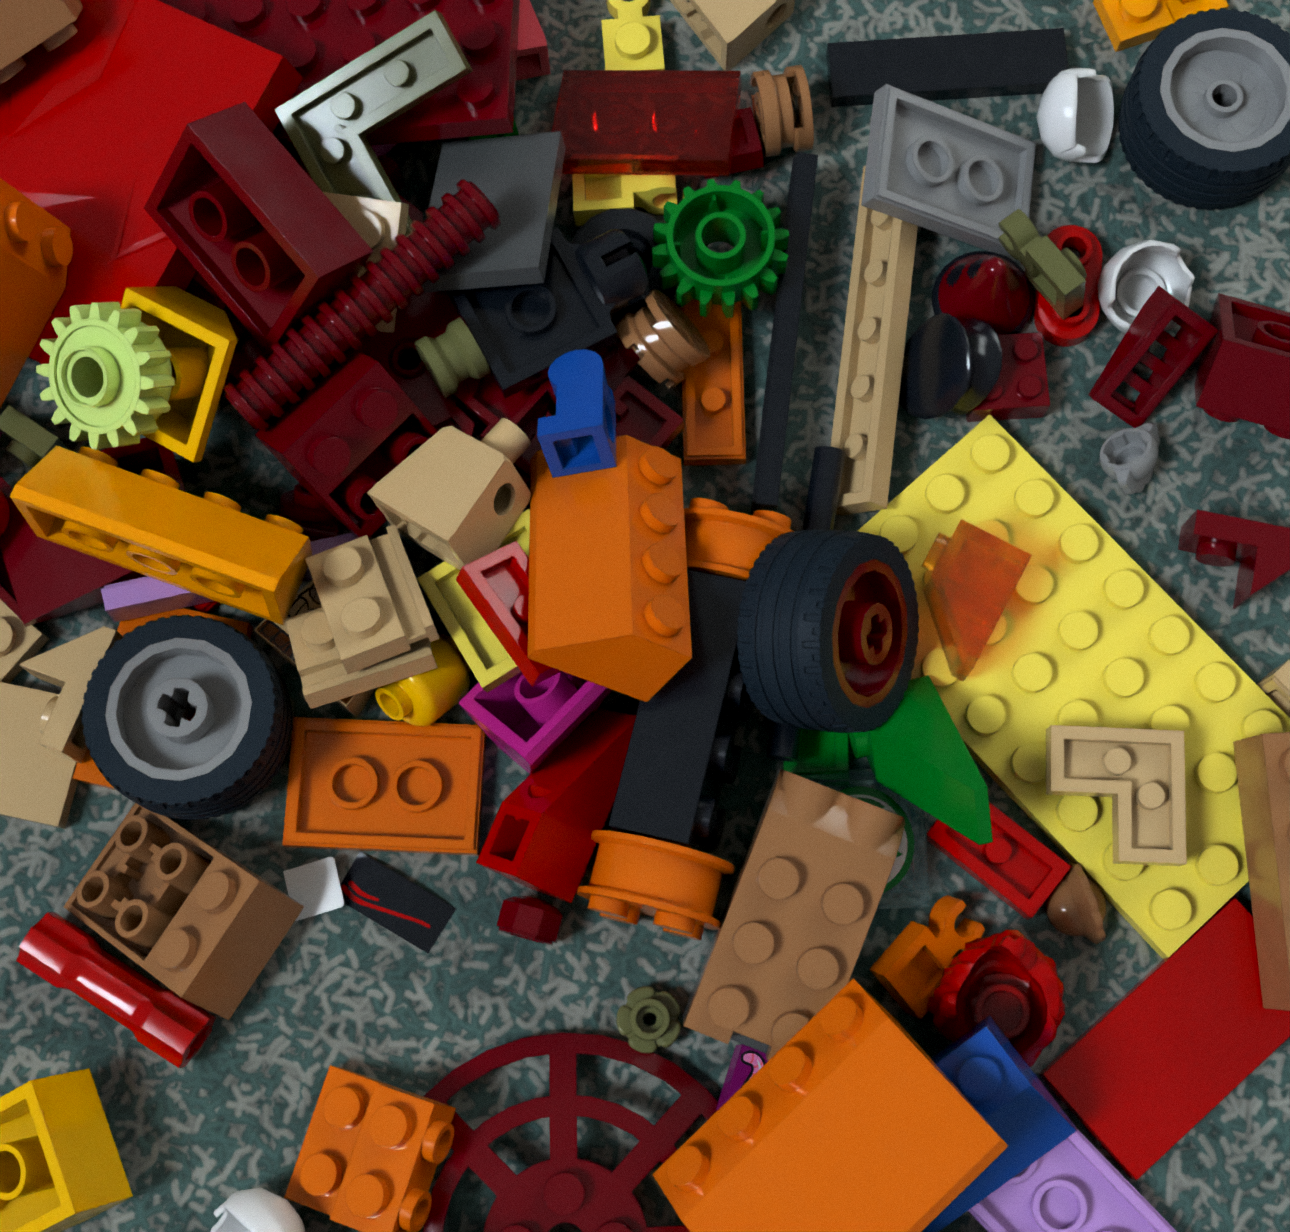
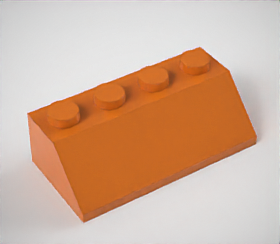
M628 435L616 437L617 467L552 478L543 451L539 450L531 458L528 659L648 702L692 658L681 458L671 455L663 448L651 446Z

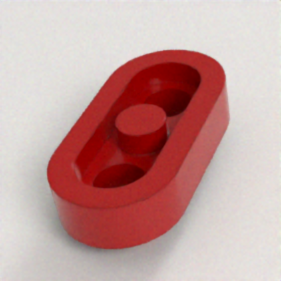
M1065 225L1054 229L1047 236L1060 251L1065 247H1073L1080 252L1082 258L1079 260L1087 274L1084 303L1077 310V316H1068L1063 320L1036 289L1034 323L1037 331L1042 332V337L1046 341L1057 346L1069 347L1086 340L1098 321L1100 311L1098 281L1102 272L1103 253L1099 240L1092 232L1081 226Z

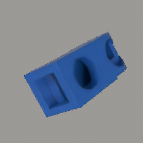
M587 349L564 353L554 360L548 370V377L556 397V415L538 418L537 438L552 478L617 467L615 399L612 389L607 384L602 358L595 351Z

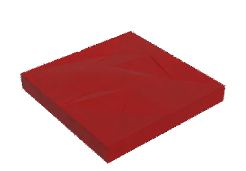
M80 0L83 9L77 20L72 22L78 30L74 36L50 52H47L42 44H39L21 56L27 65L12 78L0 84V178L71 229L70 237L73 245L72 259L67 265L65 290L28 358L39 364L49 363L50 355L40 346L41 339L58 338L51 322L55 317H70V306L92 304V302H119L121 307L127 287L176 286L184 291L186 290L196 269L146 212L144 206L188 123L246 102L273 133L280 120L274 109L292 99L303 79L284 56L159 0Z

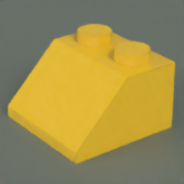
M176 286L127 287L121 309L137 308L142 311L141 322L148 326L156 325L160 330L158 336L166 350H170L172 356L170 358L172 377L175 378V386H172L168 401L171 406L169 412L162 413L155 420L158 426V430L155 433L143 436L193 463L202 461L237 344V337L224 310Z

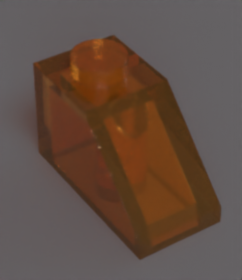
M962 519L951 538L939 532L921 567L933 572L923 592L951 675L964 681L979 659L1032 555Z

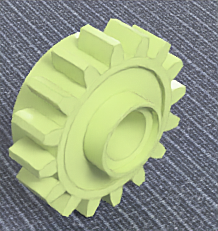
M92 302V304L70 306V317H55L51 322L58 338L41 339L40 346L50 355L49 363L37 365L36 373L49 377L50 387L44 389L40 393L42 401L55 400L58 408L55 410L51 420L54 425L71 423L69 439L73 442L89 440L91 449L96 450L139 444L140 435L155 433L158 430L155 420L162 413L169 412L171 408L168 401L172 386H175V378L172 377L170 362L172 356L170 350H166L158 336L160 330L156 325L148 326L141 322L142 311L137 308L121 309L119 302Z

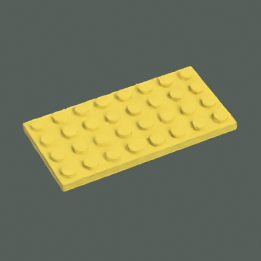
M989 414L887 504V509H881L858 531L887 538L888 541H892L894 546H897L900 549V553L904 555L908 568L911 570L917 593L919 614L917 654L914 660L915 664L914 669H912L911 679L929 675L970 755L1071 862L1081 864L1085 875L1099 886L1108 902L1162 959L1169 958L1249 881L1233 742L1260 734L1290 732V718ZM1050 725L1184 731L1187 864L1180 867L1113 864L1112 797L1046 794V729Z

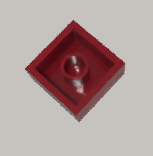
M1042 332L999 335L1003 351L1002 368L999 378L988 396L966 414L967 422L982 421L989 414L995 420L1043 418L1050 407Z

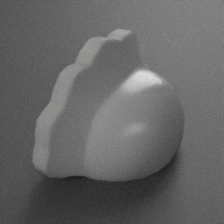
M1147 422L1136 428L1120 430L1112 434L1101 447L1099 459L1103 471L1109 477L1118 481L1125 494L1141 493L1145 484H1148L1152 478L1153 468L1158 459V446L1160 443L1157 425Z

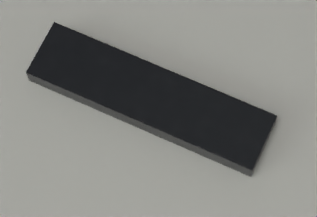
M1064 28L828 43L826 50L831 107L873 105L874 92L885 84L929 101L1043 94L1049 82L1059 72L1069 69Z

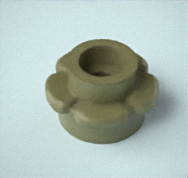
M651 986L638 987L631 991L627 996L628 1002L626 1005H622L617 1012L616 1023L619 1033L627 1036L629 1046L641 1053H653L657 1050V1047L662 1046L666 1048L671 1046L681 1032V1023L678 1021L681 1008L676 998L667 991L656 992ZM653 1013L656 1016V1023L653 1026L644 1024L643 1017L645 1014Z

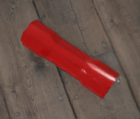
M47 912L37 924L30 928L19 945L20 951L16 960L18 963L56 988L70 990L130 1029L138 1042L178 1068H183L189 1063L212 1031V1026L216 1019L214 1015L200 1006L179 997L172 990L159 987L101 949L94 937L56 912Z

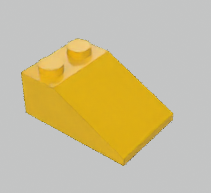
M90 1068L30 1080L0 1097V1232H62L133 1197Z

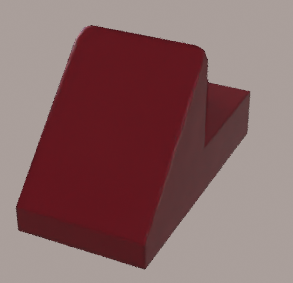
M1196 510L1181 526L1178 550L1196 553L1195 559L1198 562L1211 566L1225 567L1233 565L1235 561L1240 562L1233 609L1290 572V528L1203 510Z

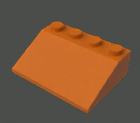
M853 978L652 1175L680 1220L690 1232H922L1008 1147V1144L901 1024Z

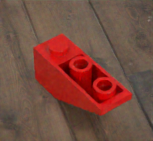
M597 708L501 803L476 863L527 888L572 903L596 846V842L591 839L592 831L602 830L610 816L636 716Z

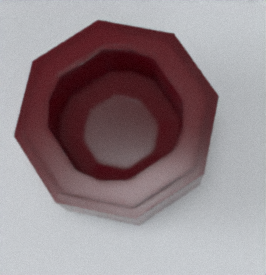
M513 896L503 900L496 926L499 927L501 932L553 946L558 941L564 917L556 907L546 901L528 896Z

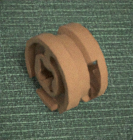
M802 65L786 67L783 74L771 75L769 70L753 72L751 74L752 87L757 86L759 92L751 95L752 109L763 158L778 156L781 153V149L790 147L794 149L795 153L812 150L814 144L813 111L808 81Z
M652 289L645 298L647 307L643 306L636 313L626 312L616 321L615 328L626 349L630 350L633 348L634 352L641 359L637 363L659 384L668 378L669 381L665 385L668 389H673L685 379L684 370L690 365L695 367L698 363L705 362L710 357V350L706 341L686 314L659 290Z

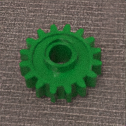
M708 179L706 187L696 191L689 186L683 188V200L678 205L667 201L664 205V220L666 223H655L653 227V242L657 246L652 248L653 267L663 268L659 272L660 286L663 290L678 285L676 291L677 305L683 307L694 298L699 301L700 316L706 317L714 304L722 306V311L726 318H732L736 302L742 301L746 307L753 311L758 308L759 295L757 290L770 295L776 292L778 277L775 274H783L787 268L788 254L783 251L788 248L789 232L786 229L778 228L781 211L778 207L769 209L763 204L764 192L757 190L751 194L741 189V182L738 180H734L729 186L717 185L714 179ZM714 242H726L734 248L728 252L717 253L708 249L707 246Z

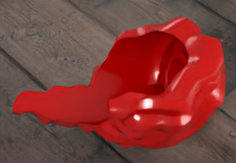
M1005 930L1001 933H994L989 937L976 938L965 943L964 950L952 959L948 967L944 968L940 985L934 990V994L929 997L927 1009L934 1015L933 1024L937 1030L952 1042L990 1015L1029 1067H1032L1042 1053V1049L1047 1047L1056 1038L1057 1028L1065 1015V1004L1062 1001L1064 986L1058 977L1056 963L1052 958L1045 956L1033 942L1018 930Z

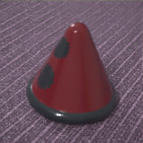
M974 251L954 258L943 267L936 277L932 288L934 315L948 313L957 317L958 320L976 318L989 323L998 335L1019 334L1029 322L1033 310L1034 295L1032 285L1025 276V271L1015 261L995 252Z

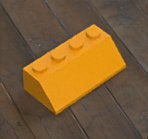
M56 445L15 484L10 494V498L36 536L281 625H284L286 622L285 619L288 617L307 571L308 565L305 558L313 556L309 537L302 534L303 528L289 519L272 514L266 515L265 520L258 519L240 512L242 507L228 497L213 492H205L202 498L178 490L180 487L179 483L167 475L149 469H143L140 475L118 468V462L111 456L90 447L82 446L78 453Z

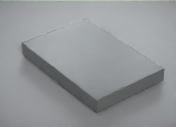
M885 84L874 92L861 206L1014 259L999 241V236L1004 232L1000 229L998 223L1017 209L1023 211L1029 218L1036 142Z

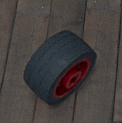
M812 529L781 534L778 538H774L772 543L767 544L765 550L761 551L759 558L755 560L754 566L749 572L750 575L746 579L745 589L741 596L742 601L739 606L740 612L737 621V648L740 672H742V680L746 685V691L750 694V699L755 703V707L761 711V714L767 716L766 718L795 728L838 733L868 732L876 729V727H880L882 723L888 720L889 716L893 715L894 710L898 708L899 702L903 699L904 692L908 688L912 669H914L918 645L919 614L917 593L911 570L908 568L904 555L900 553V549L894 546L892 541H888L887 538L859 531Z

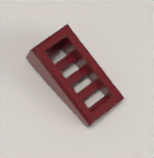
M1158 286L1139 311L1088 395L1133 428L1139 427L1148 419L1219 330L1169 292ZM1171 320L1181 326L1175 337L1164 330ZM1155 340L1167 348L1161 359L1148 350ZM1138 361L1153 370L1148 381L1132 371V368ZM1122 381L1140 392L1134 403L1116 391V388Z

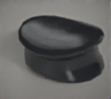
M941 313L929 318L918 327L905 344L899 404L910 415L925 420L941 416L955 418L967 414L988 396L1001 372L1003 351L998 333L989 323L976 318L958 320L957 317L948 313Z

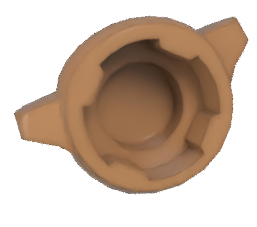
M1070 862L1068 864L1071 868L1045 900L1046 915L1050 923L1061 933L1069 936H1084L1097 945L1106 938L1103 929V921L1106 916L1105 897L1099 886L1085 875L1081 864Z

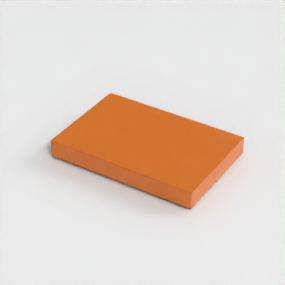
M293 717L282 845L292 848L479 856L486 751L485 732L478 725L433 723L429 726H414L401 721Z

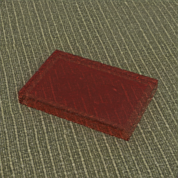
M564 70L551 131H561L566 146L562 174L730 176L742 89L740 71Z

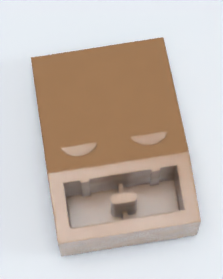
M137 803L133 805L63 906L179 997L227 1020L231 1018L304 908L303 905L175 820L149 811Z

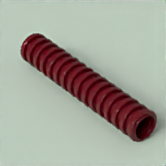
M461 179L456 184L458 189L456 194L445 193L441 197L443 205L440 208L436 209L430 206L425 211L428 218L422 223L419 220H414L410 224L412 232L409 235L405 236L399 233L395 237L397 245L390 250L388 247H383L379 251L382 258L378 262L374 263L368 260L364 264L366 272L359 277L356 274H352L348 278L351 285L346 290L340 287L336 288L333 291L335 299L331 303L327 304L325 301H321L317 305L320 312L312 318L309 314L305 315L301 319L304 326L299 331L290 328L286 332L289 339L284 344L280 345L279 342H274L270 346L273 353L265 359L262 355L258 356L255 359L258 366L252 372L243 369L239 373L242 380L234 386L229 382L223 387L226 392L225 397L255 430L259 428L262 432H265L270 427L267 422L268 419L273 415L281 418L285 414L282 408L289 401L296 405L301 400L298 396L300 391L304 388L312 391L316 387V384L313 382L316 377L321 374L327 378L332 373L329 369L332 363L337 361L339 364H343L347 360L344 353L352 347L358 351L363 346L360 339L364 335L368 334L370 337H374L378 333L375 326L383 320L387 324L393 320L391 312L395 308L406 309L409 306L406 299L411 294L417 297L424 293L422 285L427 280L431 283L438 281L440 277L437 272L442 267L450 270L455 266L453 258L458 253L465 257L470 253L468 245L473 240L481 243L486 238L483 231L488 227L496 230L501 225L498 211L474 183Z

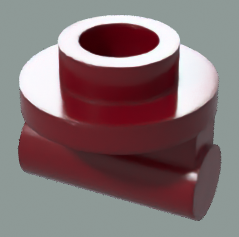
M300 483L295 485L294 490L281 495L280 513L278 516L289 519L303 528L302 534L308 536L310 542L342 535L343 525Z

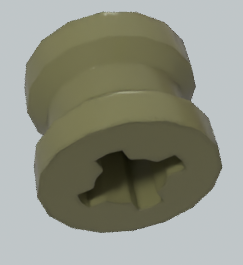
M460 317L448 323L445 333L436 338L424 336L414 342L424 366L444 398L456 393L459 383L470 377L479 380L491 373L481 349Z

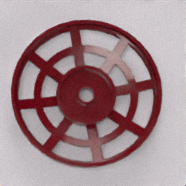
M554 1033L524 1037L486 1050L452 1070L424 1095L426 1098L449 1105L447 1101L461 1088L491 1070L527 1057L549 1055V1096L534 1098L508 1107L484 1121L475 1130L455 1111L451 1122L454 1127L451 1149L454 1153L445 1163L432 1189L431 1209L424 1224L423 1232H444V1223L451 1197L468 1167L497 1196L488 1213L484 1232H549L552 1227L559 1223L574 1224L582 1232H690L685 1225L647 1227L643 1209L633 1192L659 1161L663 1164L678 1150L674 1144L701 1114L708 1120L717 1112L718 1101L702 1084L675 1063L655 1053L638 1052L631 1048L628 1042L604 1035ZM577 1054L599 1055L632 1064L665 1081L678 1091L681 1096L653 1125L643 1116L618 1103L592 1096L577 1095ZM577 1116L589 1117L610 1123L632 1134L639 1142L613 1171L597 1162L578 1158ZM550 1117V1159L533 1164L518 1175L488 1146L496 1138L519 1125L540 1118Z

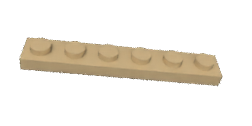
M863 166L830 446L839 448L846 453L836 515L841 516L887 509L918 230L917 225L861 206L866 166Z

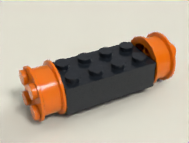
M692 498L689 508H684L692 658L648 702L641 700L639 702L608 825L614 831H592L591 839L598 843L599 847L589 885L578 886L577 894L589 899L587 909L599 912V916L630 925H638L640 915L654 918L653 925L662 927L663 932L701 941L704 929L719 930L722 922L713 917L723 875H731L735 869L732 863L707 854L708 846L718 848L723 835L726 810L718 808L723 784L733 785L739 768L741 746L734 745L738 721L748 722L754 702L750 699V694L746 691V685L743 683V676L739 667L740 661L738 660L737 621L740 612L739 606L742 601L741 596L745 589L746 579L750 575L749 572L753 568L755 560L759 558L761 551L765 550L766 545L772 543L774 538L794 531L790 529L792 520L781 513L769 510H756L753 515L728 510L726 505L711 499Z

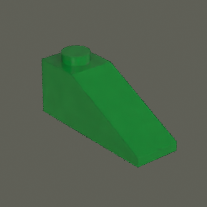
M929 675L910 679L908 688L904 692V697L899 702L898 708L894 710L893 715L889 716L885 723L868 732L848 733L856 759L866 757L877 782L978 845L993 842L988 787Z

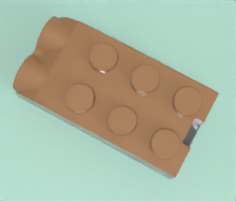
M778 769L721 915V927L714 933L684 1010L683 1026L726 1044H729L730 1039L764 1052L766 1059L770 1060L849 983L897 856L905 826L904 817L791 772Z

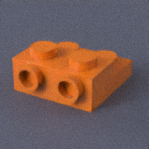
M330 1065L284 1198L330 1215L329 1220L360 1232L420 1231L431 1209L432 1197L429 1189L437 1165L446 1158L453 1142L454 1127L451 1122L456 1108L356 1072Z

